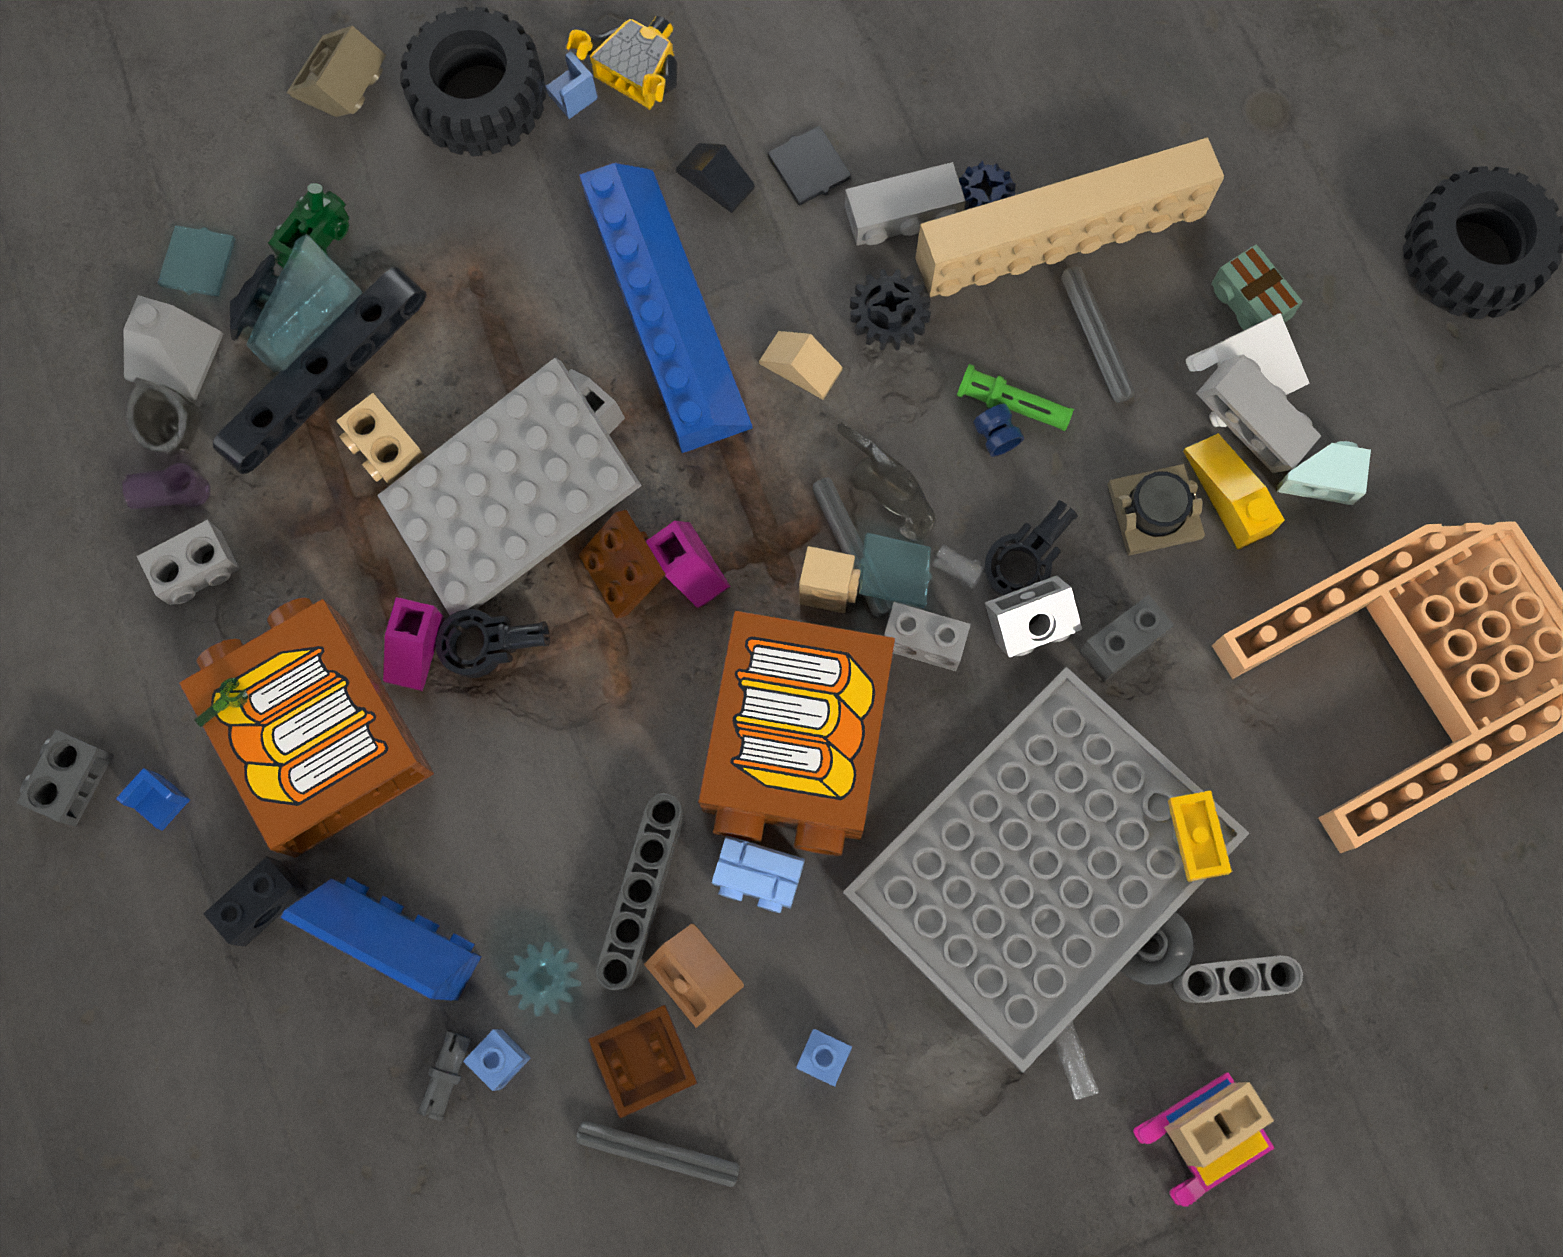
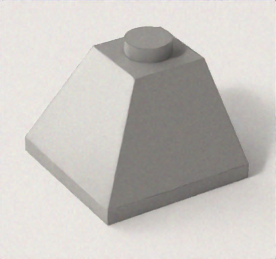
M138 295L124 326V378L128 381L196 400L221 342L223 333L173 305Z

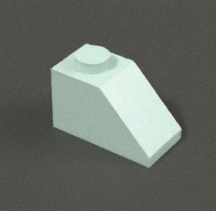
M1348 441L1331 443L1288 472L1278 484L1277 492L1354 505L1366 494L1371 450L1358 448L1357 444Z

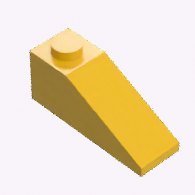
M1219 433L1184 449V454L1238 550L1271 535L1285 521L1266 486Z

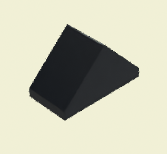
M698 143L676 168V172L730 213H733L755 188L753 181L724 144Z

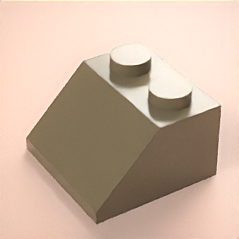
M354 26L323 35L287 93L291 97L335 117L350 113L354 114L365 101L363 93L368 85L374 84L382 74L383 68L380 66L387 55Z

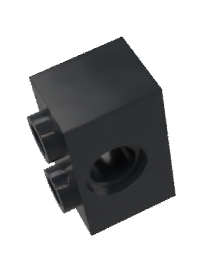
M265 857L205 911L203 915L228 944L246 947L278 918L285 909L300 898L307 889L282 861Z

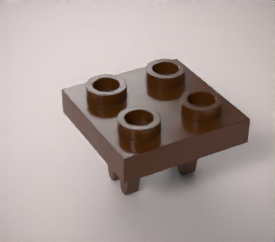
M627 510L615 512L579 553V557L584 563L586 570L590 573L616 619L627 616L666 575L646 543L649 539L645 531H639Z
M666 1005L588 1039L619 1118L698 1083Z

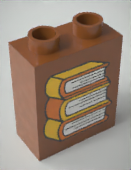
M298 598L281 605L267 618L270 630L244 645L240 639H228L209 647L196 660L200 671L179 682L269 849L294 858L434 775L433 770L346 619L324 599L313 604L309 598Z
M740 611L734 612L699 797V804L703 813L716 815L713 833L724 837L727 835L745 841L760 842L764 823L796 829L793 847L808 852L842 856L845 838L861 840L895 643L894 637Z

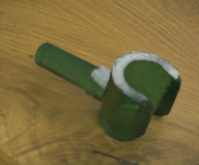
M236 678L225 680L220 686L221 697L195 718V722L202 727L227 707L239 708L244 706L248 700V693L246 690H243L236 697H229V693L237 688L240 682Z

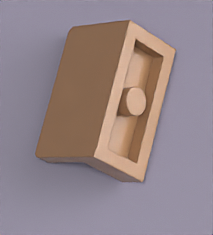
M690 924L665 942L644 964L696 1028L744 987V983L694 924Z

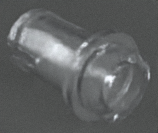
M946 544L938 551L936 556L939 558H935L932 563L933 567H937L961 581L962 587L968 585L974 588L985 570L984 567L979 565V560L971 561L949 548Z

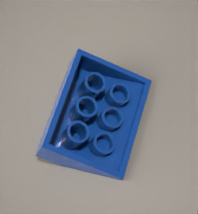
M347 877L345 882L331 878L285 909L281 916L282 919L430 999L458 1001L482 957L472 952L475 944L455 933L452 934L450 939L436 932L440 926L439 924L419 914L415 920L401 913L405 906L384 895L380 901H377L366 895L369 890L368 886L351 877Z

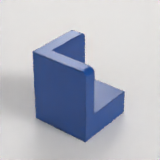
M145 768L139 772L116 798L122 805L134 808L159 830H164L190 801L187 796L163 775Z

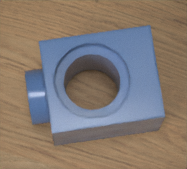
M813 1028L796 1068L835 1087L852 1046Z
M493 1029L463 1062L492 1091L503 1089L531 1058L502 1029Z

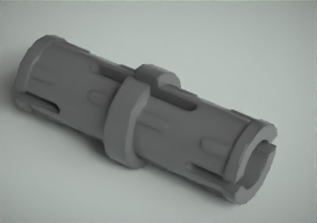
M446 1031V1037L435 1067L430 1066L428 1075L431 1078L421 1106L417 1111L422 1116L429 1115L428 1118L443 1121L444 1113L454 1085L460 1084L462 1076L459 1075V1071L468 1046L472 1041V1038L461 1036V1034L452 1031Z

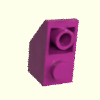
M675 520L646 541L665 572V576L697 608H701L731 587L690 522Z
M396 597L385 632L383 681L385 683L423 691L436 648L437 633L445 618L435 606Z

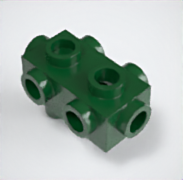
M309 184L306 195L297 200L292 213L283 224L275 228L268 242L276 255L275 262L291 274L296 269L307 274L311 268H320L327 258L326 249L334 239L337 241L343 239L348 232V220L350 218L344 209L346 206L345 202L331 191H327L326 194L323 193V187L320 184Z

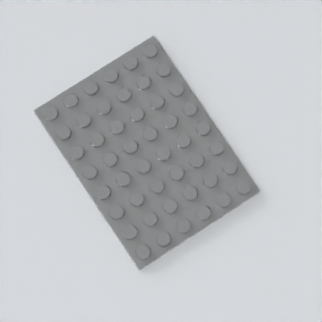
M1066 667L843 891V894L1023 1073L1207 879L1187 882L1168 805L1170 798L1204 791ZM1214 801L1227 855L1229 856L1249 835V832Z

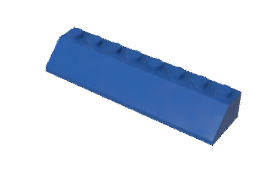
M612 163L580 174L585 198L681 453L753 429L653 170Z

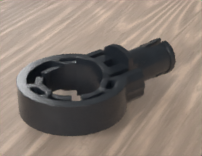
M1058 500L1054 508L1033 529L1023 543H1020V541L1031 529V525L1025 523L1017 533L1005 535L991 546L986 556L984 570L986 580L996 594L1004 596L1011 593L1010 589L1019 590L1023 588L1021 583L1013 584L1006 580L1001 574L1000 565H996L997 577H993L991 560L998 549L1002 550L996 561L999 563L1002 561L1003 556L1011 551L1024 552L1033 559L1036 573L1031 580L1027 581V586L1032 585L1037 578L1039 581L1050 578L1052 563L1059 556L1061 550L1055 546L1043 561L1041 558L1071 522L1078 517L1071 507L1061 519H1058L1067 507L1066 503ZM1035 541L1041 545L1037 550L1031 547ZM1012 542L1014 543V544H1012V545L1005 546V545L1008 544V543H1012ZM1041 567L1045 569L1044 575H1040ZM1000 582L1006 589L1002 588L998 583Z
M466 609L452 614L443 622L436 637V652L439 660L448 670L462 677L478 678L492 672L500 663L512 662L513 656L509 653H514L517 649L549 646L550 638L544 635H548L550 632L546 621L511 627L510 619L507 616L490 617L482 611ZM459 625L466 630L471 627H478L483 632L484 645L480 651L481 654L473 660H463L457 654L456 641L462 633L456 628ZM451 658H453L455 661L459 662L460 664H463V665H465V666H467V667H473V668H470V669H461V668H458V667H456V666L454 665V663L452 662Z

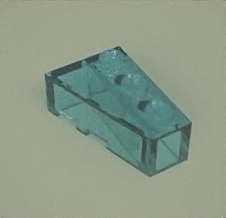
M308 235L296 240L284 270L281 271L269 301L266 302L246 344L274 373L284 371L362 293L353 281Z

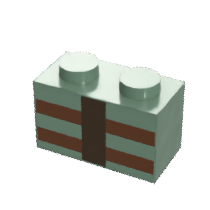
M1257 244L1220 267L1211 283L1217 298L1222 303L1228 304L1236 314L1237 321L1243 330L1277 314H1281L1285 323L1294 316L1303 303Z

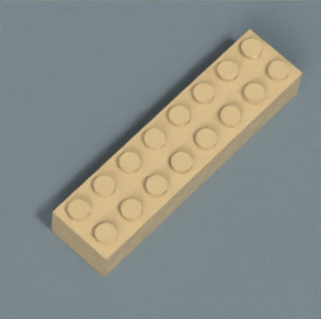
M1207 137L920 224L915 259L929 297L939 294L941 296H950L965 286L975 283L978 286L986 285L994 281L998 276L1008 273L1019 275L1028 271L1032 266L1044 262L1055 264L1065 259L1067 255L1077 252L1083 254L1091 253L1102 245L1113 241L1124 243L1133 239L1137 234L1151 231L1152 233L1160 232L1171 224L1182 220L1186 222L1196 221L1207 213L1225 176Z

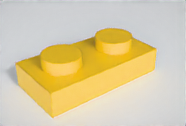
M1205 791L1170 798L1168 805L1187 882L1230 874L1232 871L1212 792Z

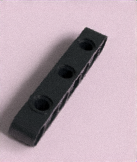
M398 267L386 271L220 430L213 440V449L239 473L247 474L253 471L312 416L423 306L427 297L426 292ZM381 314L380 318L376 321L368 322L373 315ZM328 365L324 372L315 374L319 367ZM273 417L269 425L260 428L261 423L265 419Z

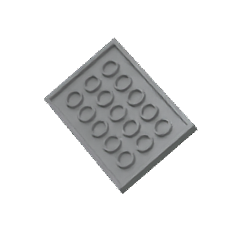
M554 358L378 494V497L451 616L461 610H476L642 485L562 361Z

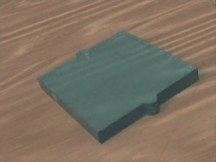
M175 226L158 280L159 286L183 290L187 295H191L194 292L219 297L236 239L232 235L209 232L206 227L198 230Z
M867 533L864 540L863 558L858 563L859 567L862 568L859 594L924 608L927 602L928 582L932 579V574L929 572L931 547Z

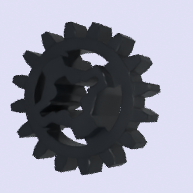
M885 269L880 270L879 279H875L872 275L868 274L866 276V286L857 284L855 288L856 296L850 299V308L853 309L850 311V322L857 323L855 328L856 335L866 333L867 345H871L875 340L880 341V350L883 351L887 343H893L896 351L900 350V344L903 340L910 346L913 345L915 340L914 333L923 336L926 327L924 323H929L931 312L927 309L930 308L931 299L930 297H922L925 291L924 284L914 287V275L910 274L904 280L900 278L901 273L899 269L895 270L893 277H888ZM879 293L875 299H870L873 295ZM911 320L906 326L902 327L904 321Z

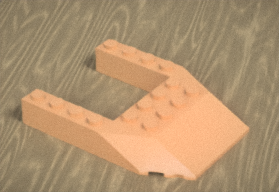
M1516 521L1496 522L1492 525H1484L1482 523H1465L1461 526L1426 524L1227 632L1212 645L1229 675L1234 679L1366 607L1453 741V743L1320 816L1318 819L1339 853L1363 845L1563 732V591Z

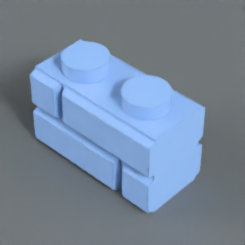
M726 835L712 884L720 887L718 894L721 896L742 901L744 894L759 899L758 907L781 913L782 906L791 909L805 859Z

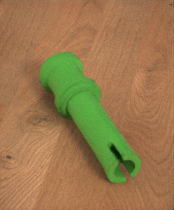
M972 364L968 365L956 396L962 398L964 395L975 398L985 402L987 408L1006 404L1011 411L1057 427L1065 432L1074 409L1064 407L1038 395L1006 384L1007 380L1001 375L995 378L975 370ZM972 382L986 386L989 390L986 391L972 385ZM1002 393L1012 396L1013 399L1009 400L1002 397ZM1019 400L1049 410L1050 414L1020 404Z

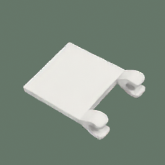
M1281 314L1272 316L1210 348L1186 358L1188 369L1192 372L1202 371L1215 363L1219 367L1224 360L1244 354L1246 357L1254 360L1260 366L1261 373L1273 385L1281 388L1286 395L1309 384ZM1214 412L1210 413L1209 417L1214 427L1227 426Z

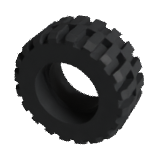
M476 6L475 10L469 11L467 7L455 8L456 12L448 15L444 11L436 15L437 20L431 24L427 21L419 28L420 34L418 37L413 35L406 45L409 52L402 54L400 82L414 119H416L424 135L430 136L434 144L440 148H445L447 145L449 151L455 154L463 155L464 151H469L470 156H483L482 152L491 150L492 154L502 152L501 147L507 144L513 147L521 141L520 135L522 133L528 135L535 127L534 119L538 120L544 110L543 102L546 99L545 78L535 43L531 36L525 33L524 27L516 20L509 21L508 15L495 10L491 14L488 8ZM472 66H491L505 73L501 82L492 91L477 98L459 99L444 93L446 85L452 77Z
M1488 166L1473 167L1470 172L1468 170H1461L1453 173L1449 179L1441 181L1427 197L1407 226L1404 235L1406 242L1403 245V256L1405 259H1410L1405 267L1410 277H1416L1418 281L1415 284L1416 288L1421 294L1428 293L1432 297L1431 303L1437 307L1444 305L1450 308L1449 313L1461 316L1464 312L1469 313L1468 318L1483 319L1487 314L1491 318L1500 317L1508 311H1515L1523 306L1559 268L1562 262L1561 254L1563 253V235H1561L1563 233V217H1557L1556 212L1559 210V207L1553 198L1549 200L1544 195L1546 189L1539 183L1535 186L1527 181L1529 176L1517 172L1516 175L1508 173V168L1497 166L1492 171L1488 170ZM1456 223H1478L1495 231L1507 246L1510 264H1490L1471 255L1458 238Z

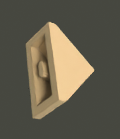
M778 331L759 360L760 365L822 400L842 371V366L811 334Z

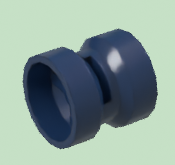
M1000 404L984 411L973 421L977 432L984 435L987 440L985 447L992 457L1002 455L1014 449L1024 440L1020 428L1014 426L1011 422L1012 413L1006 404Z

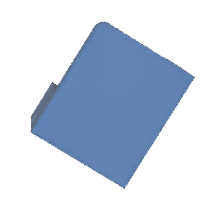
M572 51L565 54L568 71L546 86L548 95L569 119L598 99L592 74Z

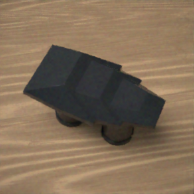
M270 254L259 264L254 275L243 284L239 294L230 301L231 340H238L243 329L247 327L274 339L276 342H279L287 328L288 320L258 307L259 298L265 294L296 310L305 289L275 275V270H273L276 264L275 255Z

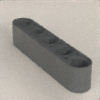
M667 793L654 795L645 807L596 969L597 979L603 987L609 990H626L634 984L637 978L684 822L683 808L674 796ZM663 804H670L676 809L674 819L666 824L656 822L654 817L656 809ZM653 842L662 844L664 854L658 862L647 863L644 861L643 850L648 844ZM641 881L650 883L652 888L650 898L643 903L634 902L631 897L633 886ZM629 920L636 921L640 928L638 938L634 942L623 943L619 937L621 925ZM621 960L627 966V976L621 983L613 984L607 977V968L613 961Z

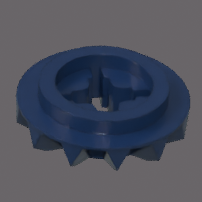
M981 161L978 166L972 168L968 166L965 173L959 177V183L965 198V210L1015 196L1016 183H1013L1010 171L1005 172L1000 169L998 163L985 165ZM983 179L988 182L989 187H995L992 189L990 200H988L984 190H977L981 188Z

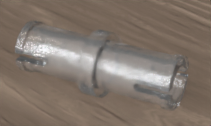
M1072 1021L1056 1037L1054 1043L1059 1054L1055 1056L1057 1064L1063 1065L1075 1101L1099 1093V1089L1095 1084L1086 1055L1089 1054L1087 1046L1082 1047Z

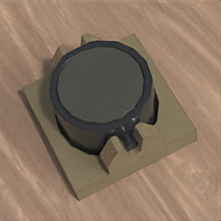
M1184 464L1117 478L1108 482L1107 485L1128 556L1204 538L1205 533L1199 516L1202 513L1203 501L1202 498L1197 499L1198 485L1192 480L1189 481Z

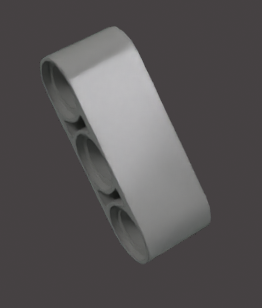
M1282 955L1188 966L1178 978L1173 980V987L1178 997L1187 1003H1206L1281 995L1295 992L1300 987L1303 981V971L1295 959ZM1275 964L1280 965L1286 973V980L1281 987L1277 986L1271 978V969ZM1234 968L1241 970L1245 976V985L1240 991L1235 990L1229 981V975ZM1193 972L1200 974L1205 983V988L1199 996L1193 994L1188 987V979Z

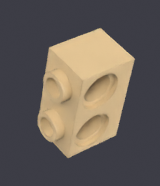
M374 393L370 394L336 420L344 430V433L339 436L353 454H356L359 450L367 458L362 465L376 482L383 478L390 486L425 459L419 447ZM375 424L372 432L360 435L365 426ZM392 451L398 452L397 457L393 461L383 462L384 457Z
M808 546L799 583L800 604L845 614L847 602L855 603L861 570L854 569L855 556Z
M1250 1082L1231 1083L1164 1128L1188 1166L1204 1168L1274 1120Z

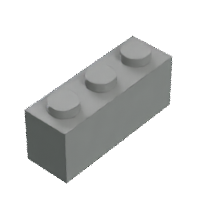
M953 162L848 188L845 193V210L857 246L866 243L868 245H876L889 237L901 234L904 236L915 235L920 231V224L964 211L965 198Z
M1244 354L1224 360L1196 393L1272 473L1294 469L1321 437L1312 426L1310 418L1297 411L1287 400L1285 392L1278 386L1273 385L1261 373L1260 366Z

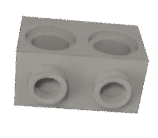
M209 520L137 556L155 595L170 606L191 600L199 590L207 586L222 584L230 578V574L240 570L221 530ZM214 550L213 558L209 562L202 564L204 555ZM179 568L177 577L173 581L167 582L169 573Z
M894 602L884 636L895 638L894 654L956 671L971 624Z

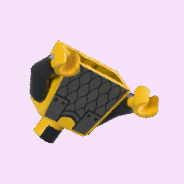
M656 16L648 28L631 19L627 20L620 27H615L598 35L589 36V34L582 30H572L570 32L566 48L568 50L577 49L576 57L580 60H584L587 55H590L595 78L648 109L652 108L655 101L662 102L663 95L674 90L677 86L678 63L673 55L672 43L667 39L673 32V27L665 18Z

